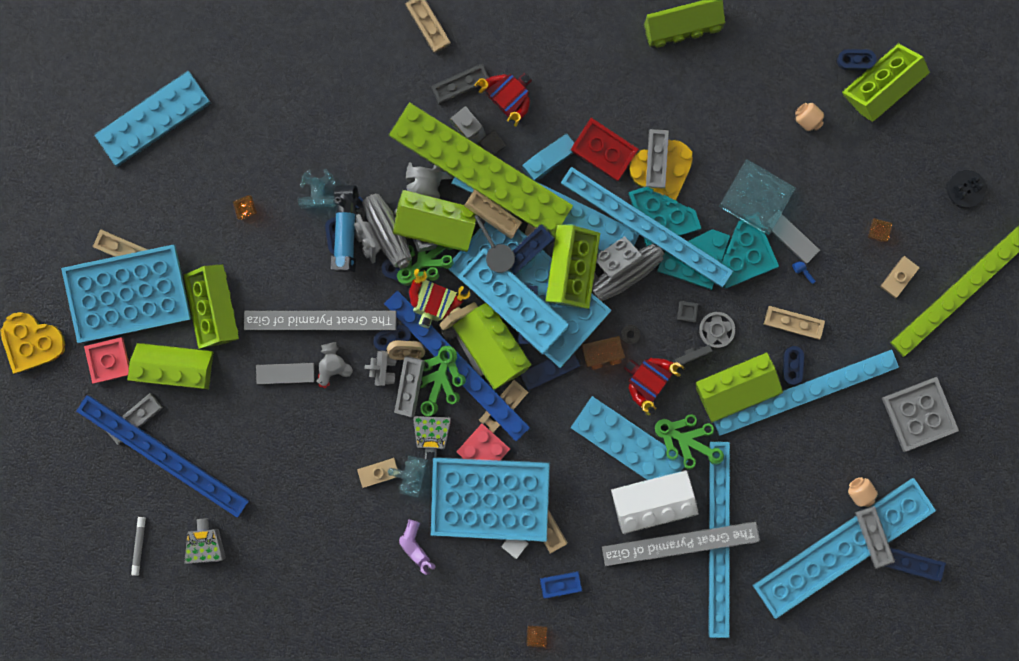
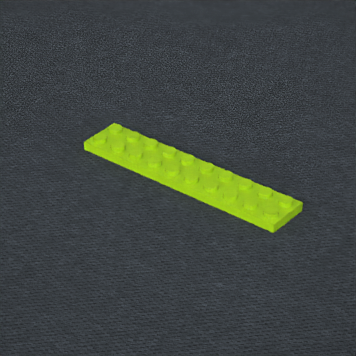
M410 102L389 134V137L467 186L477 190L534 228L544 224L553 236L556 234L557 225H562L573 207L572 204Z

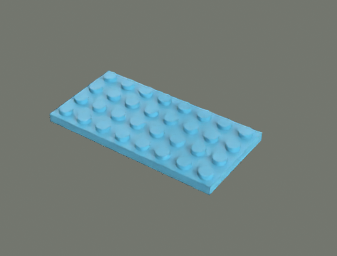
M485 222L484 224L495 245L504 244L510 247L512 251L527 237L518 229L514 237L510 239L489 223ZM481 228L471 238L468 251L460 250L453 258L454 264L448 269L456 277L483 248L487 251L491 248ZM542 250L515 277L525 286H538V297L569 324L564 333L544 353L561 368L612 310L592 293L589 309L545 302L552 258Z

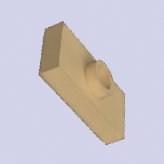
M903 256L880 287L894 298H897L920 267Z
M473 302L462 309L460 307L455 308L439 324L442 330L452 327L456 322L477 308V304Z
M395 458L357 469L362 488L400 476Z

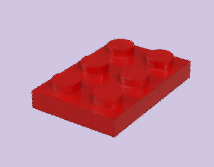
M590 118L570 151L615 181H618L635 156L638 148L593 118Z

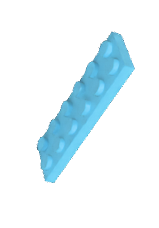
M187 71L96 133L95 137L114 165L118 167L211 102L190 72Z
M483 248L458 277L536 349L544 354L564 333L569 324L509 270L503 273L492 271L486 262L488 251Z
M593 396L571 426V429L646 480L678 473L684 468V458L678 454L676 460H669L667 458V448L664 444ZM674 451L669 452L670 457H674L676 455V452Z

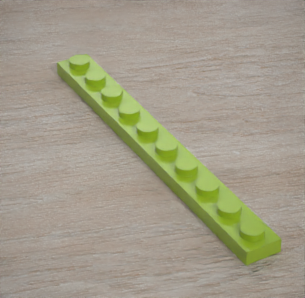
M1019 226L890 342L903 357L1019 253Z

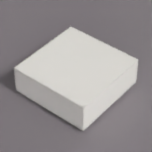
M507 539L501 547L517 559L528 545V542L525 540Z

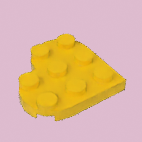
M668 140L665 189L651 188L654 189V192L666 195L674 200L677 199L693 160L692 151L687 145L680 141ZM645 149L635 154L629 167L630 176L634 183L642 188L646 187L648 150Z
M22 312L11 314L6 318L7 320L3 323V327L0 330L1 339L13 374L51 362L65 351L64 336L56 326L48 324L39 325L38 321L31 314Z

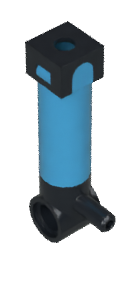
M356 185L336 186L334 190L336 224L334 256H331V270L335 272H355L356 259L353 258L355 209L359 199Z

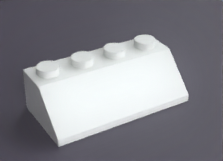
M687 471L611 489L619 525L623 534L698 515Z

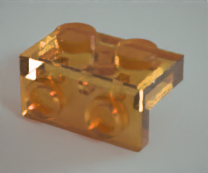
M619 336L582 345L586 366L591 367L592 370L603 368L604 363L610 362V365L622 363L621 359H625Z

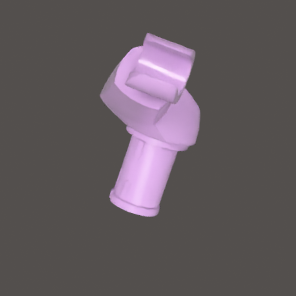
M409 519L404 535L400 537L399 543L408 556L421 567L422 573L430 574L427 571V567L435 569V565L429 563L430 559L415 540L420 523Z

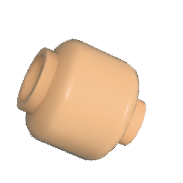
M814 103L802 104L795 113L797 115L796 122L806 131L818 130L824 123L822 121L824 113Z
M860 477L850 483L848 493L857 506L869 507L875 503L878 492L869 479Z

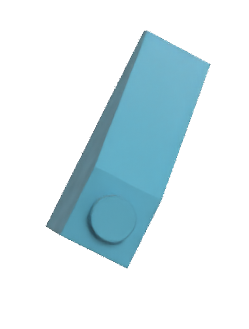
M565 134L522 165L523 171L530 179L537 182L573 154L570 151L574 144L573 140L568 134Z

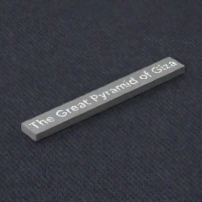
M244 311V330L397 329V311Z
M756 522L607 545L602 546L605 566L759 542Z

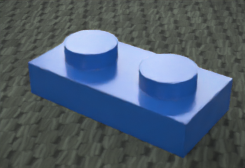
M578 571L540 578L544 598L582 591Z

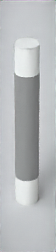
M138 517L131 571V575L139 576L146 517Z

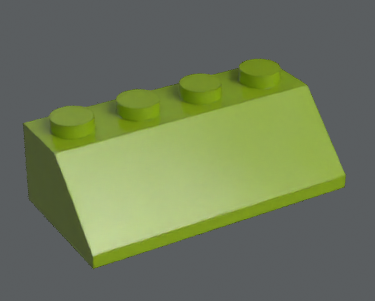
M702 0L648 14L644 26L649 45L661 47L669 41L677 43L683 41L685 37L692 36V38L702 36L704 32L716 33L721 31L725 24L723 0Z
M898 43L842 93L862 116L873 122L930 72L923 56Z
M403 190L397 206L393 234L467 252L475 227L476 214L461 204Z
M557 225L545 302L589 309L601 233L574 225Z
M224 265L203 266L184 274L198 348H207L239 339Z
M487 303L475 308L453 325V328L494 390L525 373L531 366V363L498 313Z
M137 343L129 364L128 380L209 389L213 351Z
M768 353L696 382L697 393L712 423L783 394L776 369Z

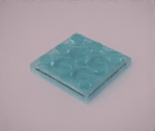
M746 159L719 207L769 235L796 187Z

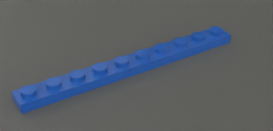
M398 290L384 303L390 311H397V318L409 328L413 335L435 357L438 356L442 347L451 346L431 325L429 328L419 325L422 315L413 312L414 307ZM457 353L455 364L459 373L466 379L465 384L462 386L517 441L530 427Z
M86 395L76 412L238 518L248 504L249 500L90 395Z

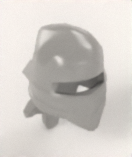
M408 162L406 181L409 184L406 186L407 191L439 199L438 187L441 180L453 179V176L436 165L431 169L413 167L412 163Z

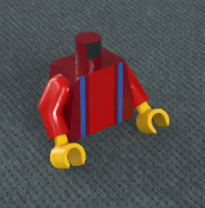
M526 73L518 80L512 74H502L487 79L481 78L475 83L474 86L480 85L482 87L479 93H483L487 89L486 96L508 117V122L509 120L515 121V127L527 114L530 99L529 91L526 87L532 80Z
M661 358L644 360L640 366L631 359L626 364L624 369L632 374L628 381V389L632 399L643 408L647 415H650L647 411L649 407H653L656 410L652 402L672 374L681 376L676 372L679 367L684 369L681 364Z

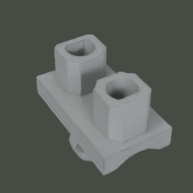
M377 351V358H371L370 365H365L364 369L370 370L369 377H375V386L395 383V373H386L387 365L395 366L396 360L391 359L387 351Z

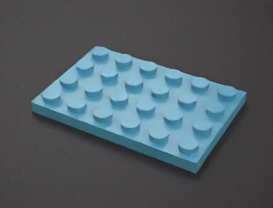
M176 245L61 268L77 343L191 320Z
M433 458L431 535L547 541L550 463Z

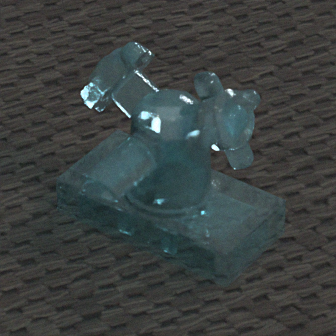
M326 169L323 170L325 176L322 178L310 177L311 170L303 174L300 186L303 188L306 183L311 185V197L298 198V205L301 208L336 206L334 196H326L325 184L330 181L333 186L335 185L333 175Z
M408 455V459L405 462V471L395 468L388 470L390 476L403 478L402 484L399 486V493L419 497L427 464L426 459Z

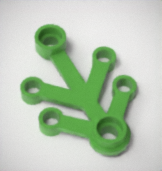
M408 245L412 258L415 255V251L412 246ZM437 245L436 249L431 250L427 254L426 251L419 252L417 262L413 266L411 259L407 267L399 270L397 273L398 281L405 286L411 285L413 280L416 279L414 271L416 269L421 270L422 268H429L426 272V279L437 280L439 273L435 267L448 269L453 266L454 262L449 255L443 256L442 259L434 258L443 250H453V248ZM419 272L417 276H422L424 272Z
M444 346L440 349L438 356L424 360L428 363V368L425 367L424 363L423 371H429L434 365L441 363L438 371L425 377L422 376L421 379L423 385H420V389L426 387L428 383L435 381L429 400L421 404V412L424 416H432L437 413L438 406L436 402L442 385L449 404L458 403L460 400L459 394L453 391L446 374L449 368L453 376L452 382L456 387L462 386L466 382L465 377L459 373L455 364L457 352L452 346ZM458 377L461 379L460 384L457 382ZM452 395L455 397V401L451 399Z
M692 414L687 415L683 420L671 422L667 419H662L656 423L655 432L660 438L664 439L669 460H676L678 458V450L674 448L672 438L679 441L686 469L690 470L695 467V459L691 456L689 447L708 456L709 462L713 465H719L723 462L724 453L721 449H711L694 440V438L701 436H711L714 433L713 425L707 423L700 429L686 433L676 431L686 426L694 427L696 425L697 419ZM693 418L694 423L689 424L687 420ZM665 425L668 427V430L662 431L661 427ZM706 427H710L712 431L710 433H706L704 429ZM674 451L676 452V455L674 457H670L669 452ZM713 453H719L720 457L715 459L712 455ZM688 460L693 461V465L687 466L686 462Z

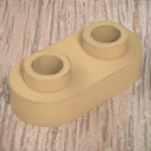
M397 340L387 346L388 355L394 360H404L406 356L421 359L425 355L423 344L420 342Z

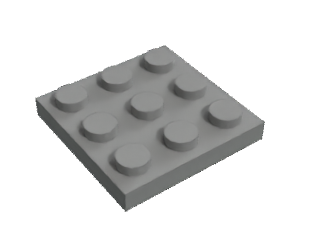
M937 377L882 397L903 452L959 431Z

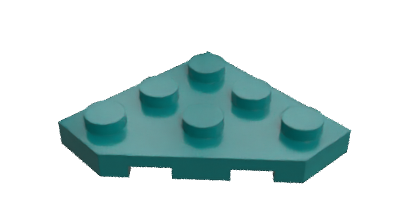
M643 187L628 193L633 207L678 236L701 229L694 209L686 207L666 195L654 192V189ZM644 238L646 247L653 244Z
M757 214L738 221L721 262L733 271L724 284L725 289L779 267Z
M712 229L687 242L721 263L730 235ZM664 252L663 260L660 262L657 272L712 290L714 282L669 253Z

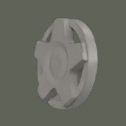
M712 312L702 319L699 325V334L702 341L710 345V347H724L734 338L735 324L727 314ZM712 316L711 322H705L707 318ZM721 316L725 317L728 321L723 322ZM732 329V333L729 338L727 332ZM703 331L707 332L706 339L703 335ZM718 340L722 344L716 345L713 343Z

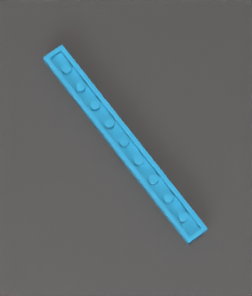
M573 167L569 169L561 181L563 186L721 288L733 271Z
M889 350L783 391V394L715 421L714 425L718 435L721 436L899 368L893 351Z
M709 442V448H719L724 453V460L721 464L713 465L709 462V529L729 526L730 442ZM713 453L712 455L715 459L720 457L719 453ZM729 546L709 549V637L729 638Z

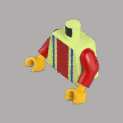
M418 269L414 271L416 279L411 284L409 297L411 305L414 307L413 312L422 315L419 325L424 328H429L432 320L440 321L450 315L451 311L460 307L463 299H467L470 296V290L465 295L461 293L464 286L459 288L457 296V292L427 281L425 270L422 276H417L419 273Z

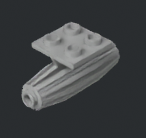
M379 194L366 197L362 203L368 222H363L360 214L356 215V223H354L356 232H354L358 242H362L364 246L362 250L365 257L370 258L371 262L375 263L376 254L382 249L394 267L400 269L407 267L412 259L406 238L393 234L395 223L393 212Z
M624 236L597 255L596 263L603 269L604 273L593 283L592 293L600 301L622 293L647 276L663 260V250L654 244L637 250Z

